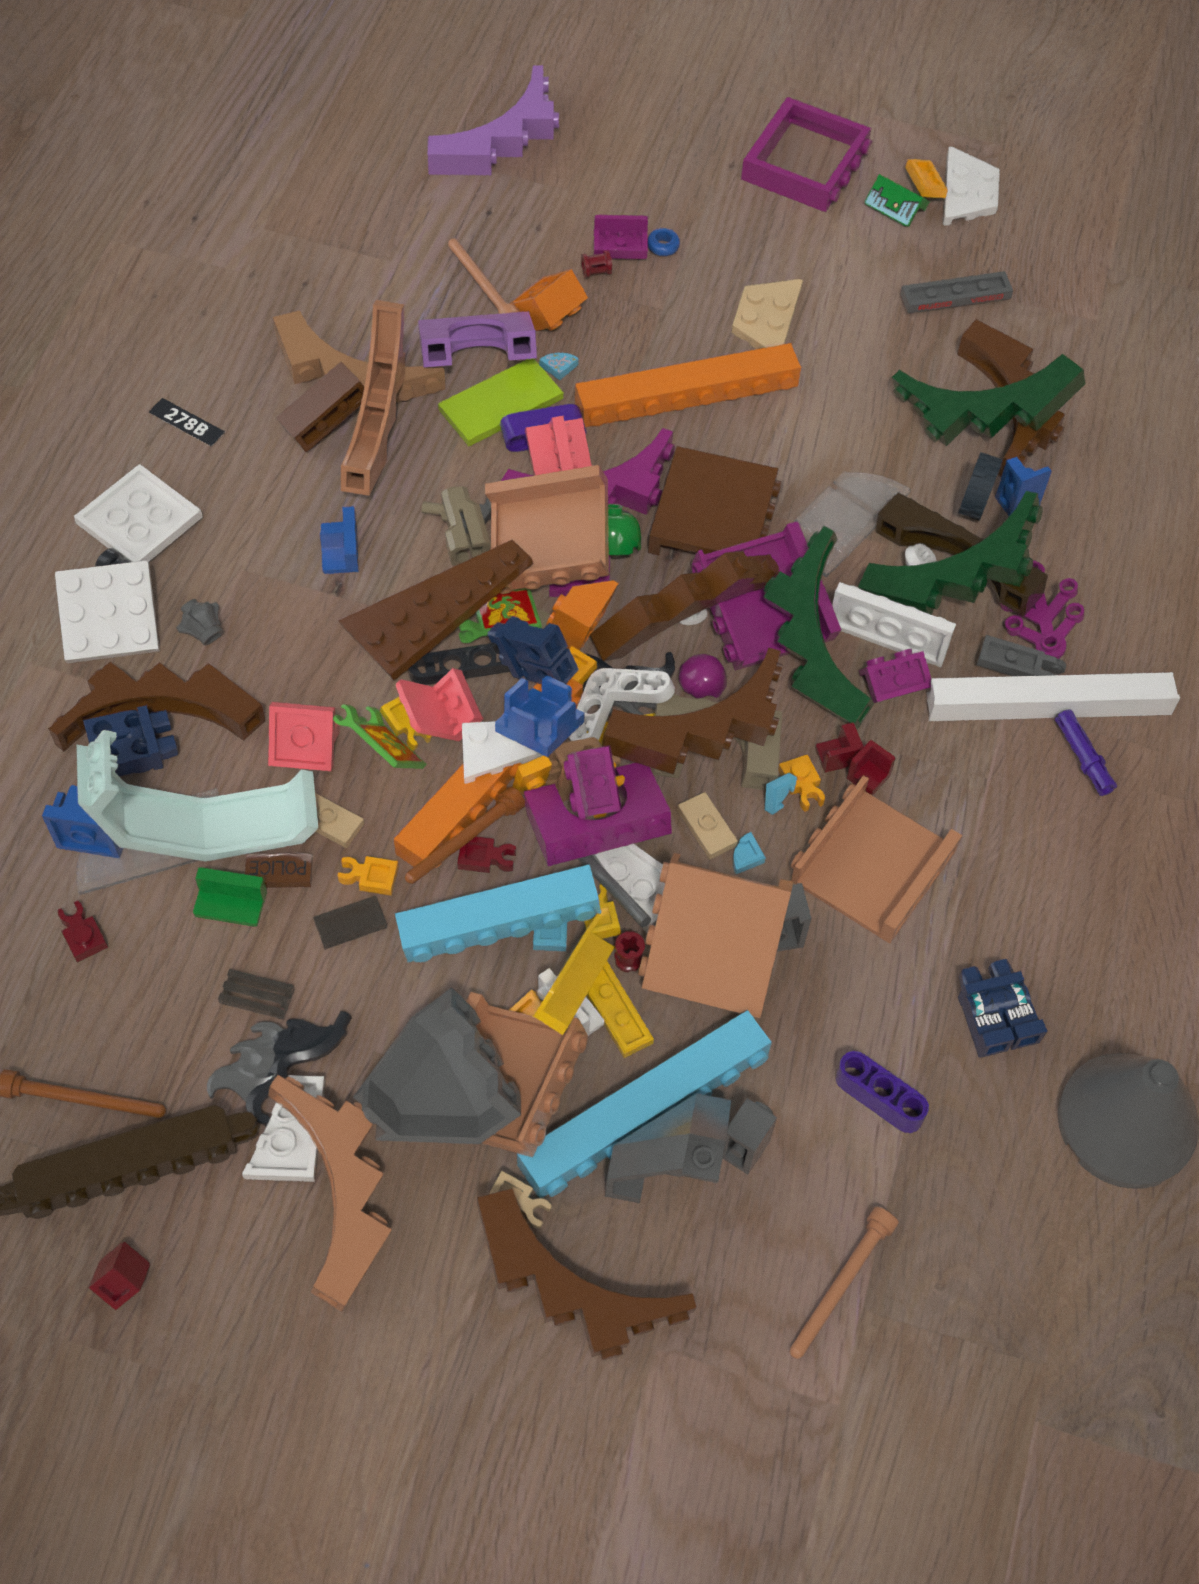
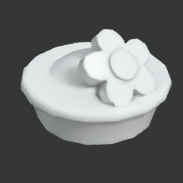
M923 544L909 546L905 550L907 566L937 561L934 553Z

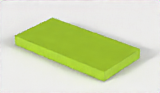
M533 358L512 366L438 403V410L470 447L501 431L500 421L504 416L511 413L547 408L562 400L564 392Z

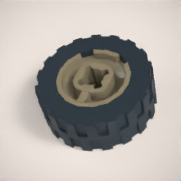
M980 452L960 505L959 514L980 521L1003 459Z

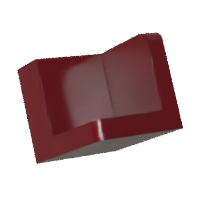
M854 722L841 726L839 738L817 743L815 750L824 772L827 773L850 767L851 760L864 746Z
M870 740L851 760L846 779L857 785L863 775L869 778L865 792L873 796L890 778L896 758L873 740Z
M123 1241L99 1261L88 1288L114 1310H117L141 1290L150 1263Z

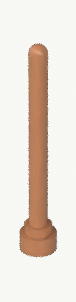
M455 238L450 239L448 242L449 248L498 309V314L520 312L515 305L504 301L458 240Z
M874 1207L868 1216L867 1233L792 1344L790 1354L793 1358L799 1359L803 1357L880 1239L884 1240L886 1236H891L899 1224L898 1220L885 1209Z

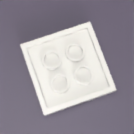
M139 464L77 513L74 518L77 525L108 549L115 548L123 554L124 559H129L132 562L147 560L149 562L202 518V512L198 507Z
M148 560L55 572L64 659L66 663L160 652Z

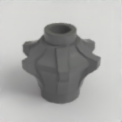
M196 599L185 603L181 607L183 612L182 620L176 627L178 632L193 636L195 639L200 640L204 646L216 641L224 632L218 620V603H200Z

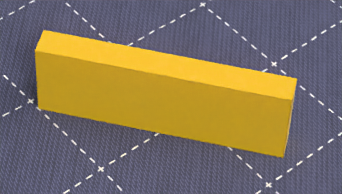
M606 961L587 997L604 1019V1026L623 1058H626L652 1045L654 1038Z

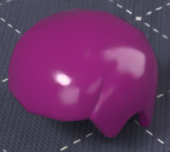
M708 654L693 655L679 669V684L684 692L691 694L697 699L704 698L705 696L718 698L727 687L726 671L721 662L714 656Z

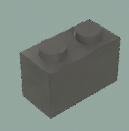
M747 1098L728 1125L722 1159L747 1175L770 1143L777 1117L773 1115L772 1110L761 1102L754 1103Z

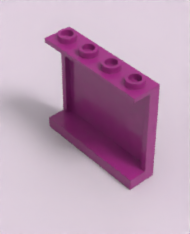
M796 521L787 524L782 532L704 555L703 551L699 550L691 564L692 573H699L726 552L744 551L746 556L770 554L777 562L779 572L781 571L791 577V568L794 562L799 557L803 558L809 548L807 547V542L799 522ZM821 579L818 608L821 631L826 643L835 640L842 629ZM764 589L745 593L710 607L714 616L712 620L714 630L717 635L722 636L725 644L723 646L725 658L728 663L732 662L735 671L762 663L769 647L781 651L779 657L791 654L783 649L777 641L780 638L778 637L780 628L786 621L790 622L792 618L766 602L764 599L766 594Z

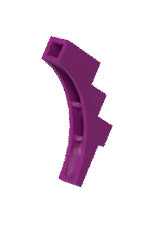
M662 428L655 439L638 455L619 466L603 471L608 479V504H619L645 515L648 514L652 505L657 506L662 495V489H659V484L664 468L663 464L666 460H671L675 451V445L672 444L673 431ZM508 468L501 481L535 475H529Z

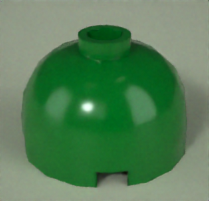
M608 504L609 555L632 554L634 547L638 551L641 550L640 524L634 515L622 510V506L618 504Z

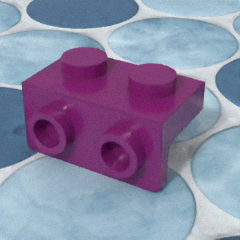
M595 215L594 255L602 254L604 250H609L611 258L647 259L648 216Z
M610 745L569 753L567 755L568 760L564 761V770L567 780H572L574 792L570 793V802L573 812H578L579 819L620 811L622 806Z

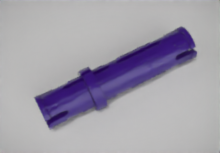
M1069 709L1059 713V717H1055V722L1078 757L1082 772L1091 779L1099 796L1113 792L1117 788V784L1105 766L1106 761L1094 749L1074 712Z

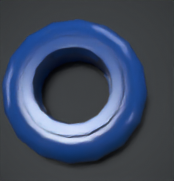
M659 228L652 231L648 236V248L655 255L669 256L677 252L680 247V238L673 230Z

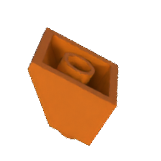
M570 269L541 278L509 304L515 305L520 312L529 311L536 331L546 328L552 331L563 323L561 320L566 315L571 316L582 308L580 304L588 296L573 270Z
M612 580L573 586L567 596L563 594L559 596L546 625L549 623L558 625L568 645L567 649L573 646L581 651L590 634L605 614L619 583Z

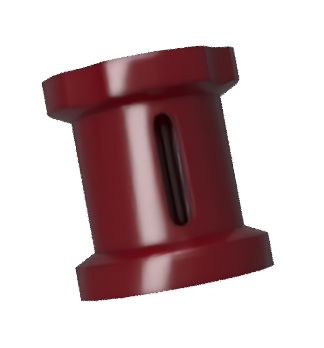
M604 250L602 254L588 256L586 253L581 254V267L584 278H589L590 275L598 273L612 274V259L609 250Z
M624 932L616 939L615 965L623 972L637 971L640 968L645 950V942L638 933Z

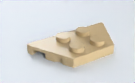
M795 279L745 286L732 325V333L740 339L748 341L755 349L785 344L803 280Z

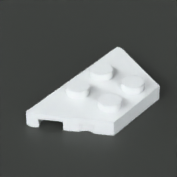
M949 147L945 186L948 192L944 198L943 225H951L952 219L964 217L965 221L978 216L996 214L999 193V169L954 147Z

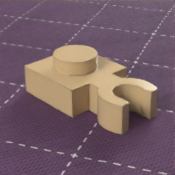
M501 1171L489 1194L512 1188L521 1213L526 1216L527 1222L534 1228H541L543 1222L534 1217L533 1211L537 1208H543L545 1211L550 1212L552 1205L545 1199L538 1198L532 1200L529 1198L533 1191L532 1187Z

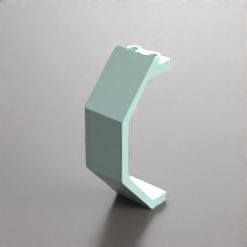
M103 730L95 741L90 742L88 746L76 744L78 804L121 848L206 862L244 855L246 853L303 844L318 829L312 771L301 769L290 782L284 785L210 798H199L125 783L115 773V770L118 768V763H116L117 756L111 755L110 746L116 739V732Z

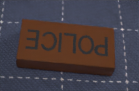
M246 853L245 875L263 877L266 888L311 887L312 853Z

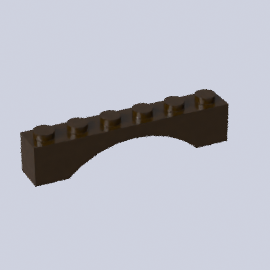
M899 492L877 515L876 533L899 546L923 544L928 548L956 555L984 540L966 530L963 526L953 523L939 513L924 507L914 499L908 498ZM1032 566L1029 576H1024L1020 587L987 579V581L994 590L999 603L1025 616L1043 596L1048 575L1037 567Z

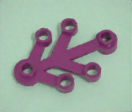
M1033 560V567H1037L1045 573L1044 566L1038 561ZM1066 578L1060 582V592L1049 606L1047 605L1044 593L1036 602L1035 609L1031 608L1025 616L1000 603L1002 610L1012 611L1040 626L1041 633L1025 627L1023 619L1020 616L1013 615L1005 621L1006 632L1011 636H1019L1036 645V650L1043 651L1046 655L1056 657L1057 659L1061 658L1067 649L1065 638L1073 627L1084 619V607L1080 603H1071L1066 607V618L1055 631L1053 629V620L1067 602L1078 594V583L1072 578ZM1065 587H1073L1070 591L1064 590ZM1073 611L1080 612L1078 615H1071L1070 613ZM1012 624H1019V625H1020V626L1017 627V628H1011V627H1010V625H1012ZM1050 643L1056 644L1055 646H1052V647L1046 646L1047 644H1050Z

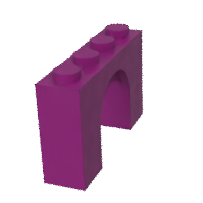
M639 763L616 767V776L624 775L625 777L623 785L618 787L624 806L616 814L599 820L579 819V817L572 815L565 808L555 784L524 791L526 814L547 865L552 866L565 863L574 859L672 834L671 810L650 767Z

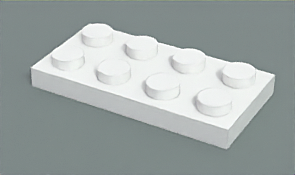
M839 582L835 591L832 607L842 632L897 652L912 649L913 654L924 651L927 663L942 667L956 626L955 623L949 622L942 617L924 613L914 607L891 601L884 596H877L860 590L856 586Z

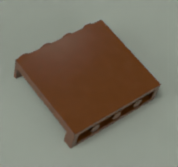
M677 446L649 535L648 553L659 556L662 545L695 553L702 550L705 555L768 536L770 526L765 525L766 520L772 521L776 503L771 501L773 497L778 498L782 481L777 480L779 468Z

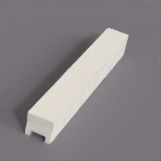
M1173 672L932 678L931 692H927L926 695L929 721L1059 717V713L1069 709L1074 712L1076 717L1172 715L1180 700Z

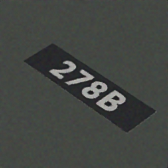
M164 398L148 412L211 447L225 433L222 429Z

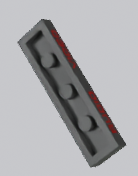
M1003 271L904 285L901 288L900 294L907 312L913 313L1011 299L1013 289L1006 272Z

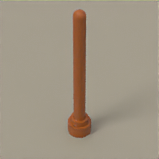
M508 787L500 793L493 808L405 874L406 882L409 884L416 883L503 815H515L525 807V800L522 794L513 787Z
M4 1069L0 1074V1097L14 1099L15 1096L21 1097L23 1094L156 1118H161L166 1114L165 1106L158 1103L26 1080L25 1076L20 1075L19 1071Z

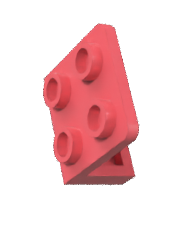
M452 668L433 687L402 679L395 685L399 693V699L410 719V725L418 733L460 741L462 740V723L481 722L483 720L462 670Z

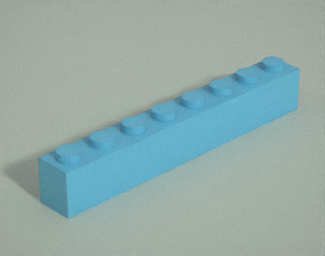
M747 1010L547 1134L543 1143L537 1147L533 1158L517 1153V1166L539 1198L542 1199L548 1194L550 1197H553L568 1186V1181L576 1176L583 1178L597 1168L598 1162L606 1157L611 1159L613 1146L696 1093L711 1096L712 1090L723 1084L724 1087H727L734 1083L741 1076L740 1073L749 1067L756 1069L769 1058L768 1054L772 1042Z

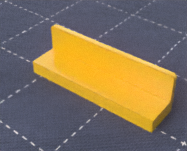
M598 913L584 932L533 1017L561 1035L568 1028L615 948L592 933L601 917Z

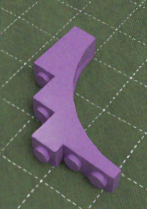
M533 66L531 81L526 92L516 105L501 117L469 131L450 135L428 136L429 175H491L492 164H497V157H523V146H528V139H554V128H559V112H554V101H548V94H543L548 93V77H543V66Z

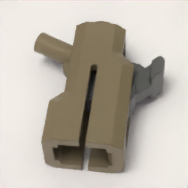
M460 486L450 487L441 492L442 504L423 501L422 513L441 515L442 520L447 522L448 530L445 532V538L451 565L456 566L469 560L467 549L470 550L472 558L491 550V543L485 526L486 522L491 520V502L488 498L484 505L471 501L468 489Z

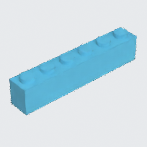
M589 864L395 913L402 949L407 961L425 962L436 955L460 953L467 947L475 945L488 946L502 938L510 936L515 938L528 935L530 931L542 928L555 929L563 923L573 920L586 921L593 918L597 913L601 914V908Z

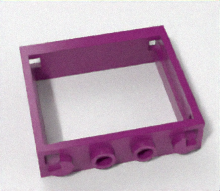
M786 97L743 159L741 180L827 212L832 202L838 201L841 188H846L849 184L852 172L858 170L862 156L868 155L869 147L872 144V140H870L871 128ZM791 123L850 145L849 150L825 185L765 162Z

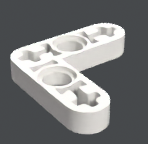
M611 668L596 670L589 677L577 707L578 710L585 712L584 723L569 736V739L575 741L595 737L599 741L614 701L663 703L668 701L675 692V686L666 672ZM638 681L635 688L624 690L629 682ZM601 705L597 712L587 714L591 706Z

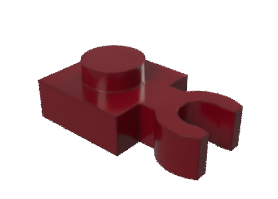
M475 837L460 848L457 867L459 870L490 873L491 865H496L502 871H513L514 861L504 860L503 857L506 855L516 856V846L504 844L498 848L494 847L495 841L493 838Z
M77 900L74 902L77 912L73 916H66L62 908L58 909V916L62 924L68 927L61 931L78 963L107 949L108 946L93 916L85 919V910Z

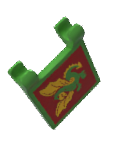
M522 588L505 594L498 593L475 612L478 623L466 620L459 626L460 630L463 631L459 633V638L463 643H470L481 636H488V631L497 622L505 624L512 616L528 622L529 626L542 628L531 590Z
M342 704L341 706L347 712L345 719L340 715H334L333 720L335 723L351 727L392 767L423 769L426 766V763L384 725L381 713L377 708L366 707V710L371 713L370 721H367L365 717H358L356 709L347 704Z

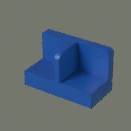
M1018 457L1006 461L995 498L1008 516L1016 509L1026 491L1038 493L1039 504L1041 503L1052 470L1049 466L1034 471L1032 468H1025Z
M354 506L342 507L343 522L321 524L320 541L322 548V570L324 574L359 572L357 524Z

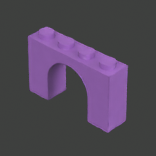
M529 311L418 320L420 348L424 367L452 365L451 354L453 352L474 346L502 348L506 351L508 360L537 358L535 328Z

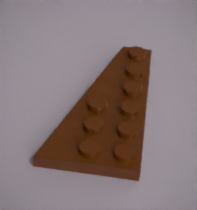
M510 540L339 620V623L393 680H396L533 564V561L515 541Z

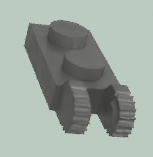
M989 635L985 636L977 666L1011 676H1051L1064 673L1066 669L1065 662L1060 658L1057 659L1056 657L1046 655L1043 651Z

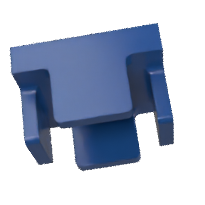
M545 676L542 679V692L534 688L528 691V680L521 678L504 695V714L495 721V732L548 757L584 723L585 712L576 709V703L572 702L571 686L550 676Z
M71 785L67 795L64 792H57L53 806L46 805L42 814V818L56 847L120 859L123 848L119 847L78 804V786Z

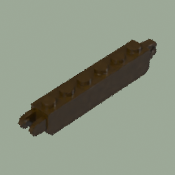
M213 1105L17 1165L12 1173L13 1182L0 1187V1216L23 1213L26 1218L40 1219L51 1215L53 1210L62 1207L74 1208L85 1205L89 1202V1199L101 1195L107 1197L115 1196L125 1190L124 1188L136 1184L142 1186L150 1185L157 1182L160 1177L168 1174L180 1175L194 1170L197 1165L207 1162L211 1164L226 1161L230 1155L237 1153L236 1145L249 1142L250 1139L253 1140L256 1136H259L260 1126L256 1123L257 1117L252 1114V1111L248 1112V1110L247 1112L243 1111V1113L238 1112L227 1116L223 1108Z

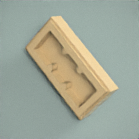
M706 792L678 805V813L709 860L737 846L738 840Z
M315 793L318 829L315 832L347 848L363 827L364 819Z

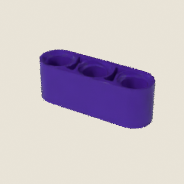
M565 404L511 413L504 416L500 421V427L506 448L512 452L529 450L525 434L526 427L549 424L551 418L563 416L564 421L582 418L580 408L575 404Z
M859 1051L847 1052L842 1056L836 1072V1082L843 1091L904 1133H913L921 1128L929 1111L927 1099L921 1093ZM849 1067L855 1068L861 1075H849L845 1069ZM874 1088L885 1089L889 1096L883 1097L878 1095ZM903 1108L914 1109L918 1116L910 1117L906 1115Z

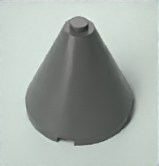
M1111 1053L1095 1057L1084 1063L1073 1073L1060 1096L1058 1124L1065 1145H1070L1080 1159L1079 1164L1085 1170L1106 1183L1131 1189H1142L1160 1185L1163 1181L1178 1174L1195 1152L1199 1138L1197 1109L1177 1070L1165 1060L1130 1053Z

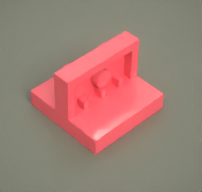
M563 416L553 417L549 424L525 428L533 475L592 466L582 418L564 421Z
M271 702L269 705L268 766L332 771L334 743L340 733V725L333 720L335 707Z

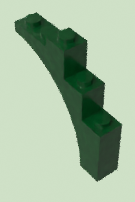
M1063 353L1045 368L1023 380L1004 387L982 391H954L937 388L912 378L900 369L892 376L895 395L903 402L909 401L913 405L914 410L923 417L926 434L933 441L937 442L939 440L946 446L969 424L978 434L984 433L991 439L1014 417L1021 425L1025 427L1029 425L1037 431L1086 384L1084 369Z
M1026 491L1016 509L997 530L980 543L962 553L940 561L920 565L888 566L869 563L858 588L932 615L933 610L939 608L942 596L975 603L978 594L984 592L987 579L1020 587L1024 576H1029L1033 566V559L1030 558L1028 547L1032 539L1034 524H1039L1043 513V507L1039 504L1038 493Z
M823 526L820 532H814L807 544L809 549L804 557H799L794 562L791 568V577L780 571L776 578H770L764 588V593H766L764 599L769 605L792 618L790 622L786 621L778 632V637L780 638L777 642L783 649L806 662L805 666L800 665L792 677L794 682L792 688L801 696L845 723L854 722L858 730L873 707L874 702L869 696L855 687L837 668L827 650L821 631L818 608L820 582L827 559L838 540L833 530Z

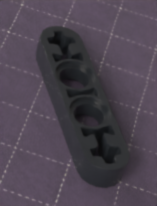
M488 643L426 653L408 669V673L412 682L431 685L437 684L450 671L444 667V664L450 660H456L461 664L458 670H462L465 679L510 672L508 666L502 665L501 661L496 662V654H500L497 644ZM481 655L488 656L491 659L487 665H478L474 660ZM439 663V671L436 672L435 664ZM418 667H424L426 672L420 673Z

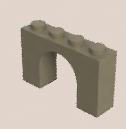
M673 694L668 701L656 703L654 716L680 715L695 712L719 702H713L705 698H685ZM775 711L774 717L780 718L774 736H767L764 746L733 737L739 743L743 752L741 787L766 790V784L777 779L782 711ZM677 764L674 775L651 767L650 769L653 775L679 778L683 764Z

